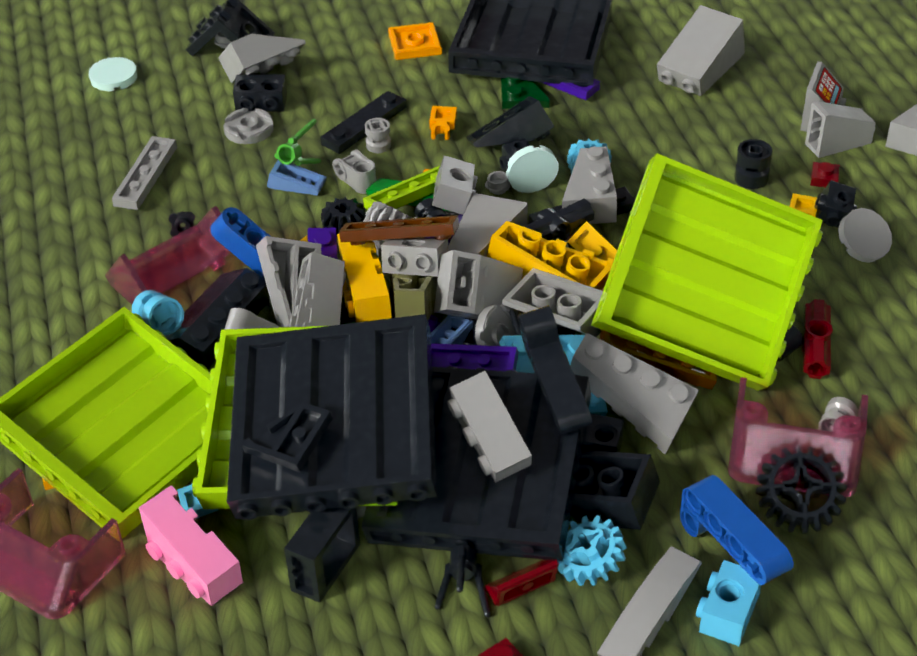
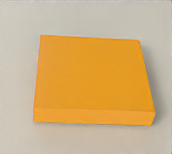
M434 22L388 28L395 60L442 55V47Z

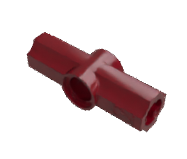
M814 299L812 302L806 303L804 308L803 372L814 379H821L823 376L829 375L831 370V336L833 331L831 325V306L820 299Z

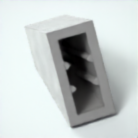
M814 101L811 104L805 144L818 158L871 144L876 122L860 108Z

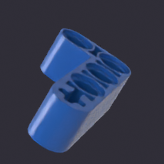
M226 208L210 227L212 236L254 272L264 277L256 244L265 236L270 235L237 208Z
M710 475L683 489L680 520L689 535L696 537L709 531L752 579L760 585L770 582L793 568V559L786 546L716 475Z

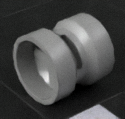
M372 118L365 123V134L367 135L366 148L372 153H383L391 147L389 136L390 124L386 119Z
M844 397L832 398L828 402L825 414L819 422L821 433L827 438L836 441L846 439L858 415L857 406L854 402Z

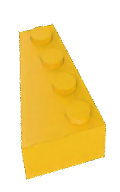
M506 221L491 236L487 253L489 258L523 268L522 279L532 268L599 290L605 287L614 261L612 258H608L605 261L594 257L595 252L583 249V252L566 247L567 242L559 239L542 238V233Z
M337 234L340 260L345 261L344 272H346V279L343 285L342 298L344 297L348 317L354 318L355 323L392 318L389 292L379 258L374 254L376 253L375 243L373 241H367V243L362 245H351L350 242L341 243L340 235Z

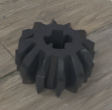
M347 197L341 200L335 198L334 202H326V207L322 209V227L336 228L337 237V234H339V231L346 223L364 221L366 217L365 208L362 203L357 202L356 198L348 200Z

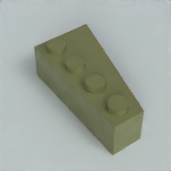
M390 274L395 318L426 314L427 320H429L435 307L438 277Z

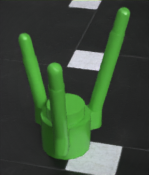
M312 119L298 133L290 137L287 143L280 145L276 151L275 158L286 165L293 162L297 166L321 163L319 158H302V148L297 143V140L311 129L317 120Z

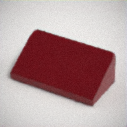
M557 560L538 561L485 585L486 591L495 606H500L554 582L559 563Z

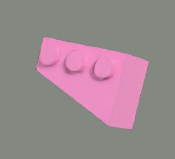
M171 485L139 507L148 541L145 545L146 549L154 560L158 561L160 559L166 564L168 571L175 579L181 578L186 582L190 592L196 598L202 597L212 606L243 583L240 563L213 531L206 534L194 521L198 518V514L192 508L187 511L184 510L177 501L176 496L178 492Z

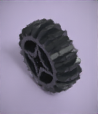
M799 444L795 446L793 454L786 447L782 448L781 457L773 453L770 456L772 464L764 462L761 467L764 473L758 474L756 479L758 483L762 484L756 488V494L765 496L759 500V507L765 508L770 506L765 514L766 518L778 516L775 525L781 527L784 521L789 523L788 532L793 533L796 525H800L802 534H807L809 524L815 532L821 530V522L830 526L833 522L831 515L838 517L842 511L838 505H844L846 502V497L840 493L846 491L847 485L838 482L844 476L843 471L833 472L832 470L837 465L836 460L828 463L824 462L827 455L825 451H822L819 457L814 456L813 446H809L806 453H802V448ZM794 467L791 480L783 481L782 484H774L778 474ZM806 468L817 473L822 479L818 480L810 477ZM799 479L800 484L804 485L803 489L807 488L803 499L802 494H799L798 490L795 491ZM820 494H827V502L821 508L808 512L810 499L819 498ZM777 496H780V499L790 500L795 505L796 511L786 507Z

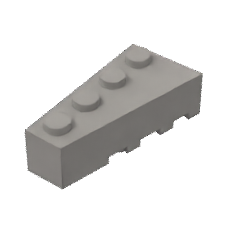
M586 333L570 365L574 374L589 377L591 393L597 398L601 397L612 406L611 410L620 417L623 415L636 426L635 430L643 437H649L665 455L699 391L589 333Z

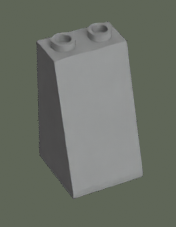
M700 5L657 63L658 80L666 85H672L688 93L702 96L745 53L743 19Z
M474 193L459 223V228L448 245V251L457 250L487 257L491 236L506 221L523 227L527 225L528 203Z

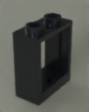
M341 507L324 509L321 512H310L284 548L292 592L319 603L322 601L360 546L356 507L352 509Z

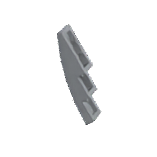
M671 546L649 573L616 621L597 652L598 656H641L645 647L649 648L664 621L668 622L700 568L701 561Z

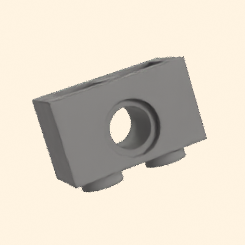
M444 155L436 176L432 206L464 215L467 205H469L473 194L476 193L474 189L478 176L474 175L475 164Z
M429 237L388 239L381 245L382 273L438 277L440 255L448 252V239L436 240Z

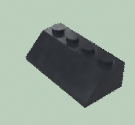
M248 268L221 274L184 312V320L181 327L176 332L164 336L174 346L181 347L192 360L198 364H203L208 369L216 360L214 346L220 340V333L225 328L230 309H246L257 316L268 304L269 293L265 278Z

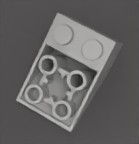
M250 34L230 42L218 59L230 82L234 83L236 75H253L258 72L263 75L273 70L274 65L280 63L281 66L291 63L294 60L293 57L301 53L300 49L306 42L303 39Z
M451 250L441 254L434 313L477 320L485 307L494 304L503 305L502 300L522 280L523 268L483 255ZM510 308L515 311L516 316L518 318V310Z

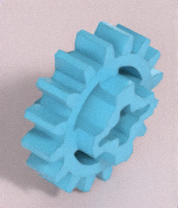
M596 515L593 522H589L587 516H583L582 523L579 525L571 521L572 529L567 534L563 561H557L560 574H564L568 582L575 579L579 586H582L587 579L590 580L592 586L596 585L598 577H602L605 581L609 580L607 572L610 570L618 572L619 568L616 562L625 561L626 559L623 550L627 549L619 527H614L610 519L603 523L598 515Z

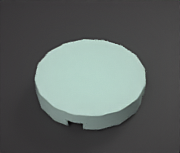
M106 58L92 65L89 69V79L93 87L102 91H115V87L124 89L132 85L137 79V68L134 62L127 58Z
M532 145L517 151L509 159L506 176L512 188L523 193L538 192L546 188L558 173L559 163L552 150L546 146L539 145L540 147L534 148Z

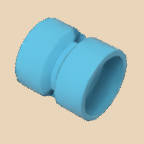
M146 290L140 293L132 304V313L140 315L147 325L154 330H159L163 335H170L176 332L184 320L182 305L177 300L155 290Z

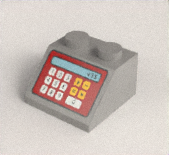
M817 61L809 82L800 131L807 132L812 102L820 101L846 105V98H842L844 87L823 62Z

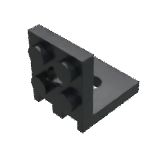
M227 0L222 6L217 4L210 11L209 18L204 16L197 23V29L188 38L190 43L186 51L193 56L218 32H221L231 42L250 34L274 36L275 32L240 0Z

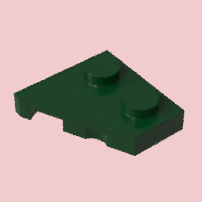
M511 77L501 78L502 109H510L528 96L539 100L543 108H549V98L533 81L519 80V78Z

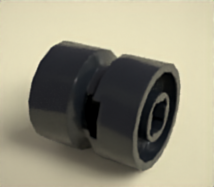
M749 139L739 144L734 175L738 185L748 189H758L767 185L773 153L769 143L759 139Z

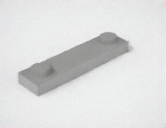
M155 136L150 138L113 195V207L134 210L140 208L177 148L176 139Z

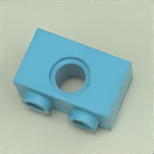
M723 560L719 572L713 571L707 585V591H710L708 598L702 596L698 604L696 617L701 618L699 633L740 646L759 598L761 585L754 581L740 565Z

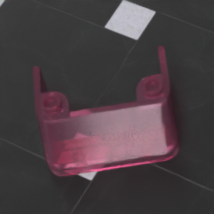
M217 206L211 208L197 225L131 260L128 259L126 254L121 255L105 275L109 284L132 305L134 299L146 290L164 293L210 267L214 271L227 263L225 258L231 252L212 236L210 228L212 223L221 214Z
M741 377L728 463L729 475L739 482L762 485L756 481L757 476L764 473L761 469L764 462L772 464L770 456L773 453L781 457V450L786 447L793 454L794 448L798 444L802 448V453H806L809 446H813L814 456L819 457V454L825 451L827 455L824 462L828 463L836 460L837 465L832 470L833 472L843 471L844 476L838 482L845 483L847 489L840 494L845 497L854 495L859 483L867 430L868 395L862 394L857 417L846 415L837 418L833 425V432L768 422V410L765 406L758 402L744 400L747 378ZM794 467L778 474L774 484H782L783 481L791 480ZM806 468L810 477L818 480L822 479L817 473ZM799 479L795 491L806 492L807 488L803 489L804 485L800 484Z
M17 468L0 484V591L48 619H59L69 614L126 555L118 522L111 518L90 540L79 535H67L60 538L50 548L11 527L33 505L23 470Z

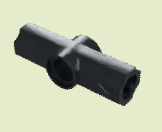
M584 198L558 211H555L553 208H546L540 212L535 222L524 227L542 233V238L565 241L573 229L583 225L586 221L594 220V211L590 202Z

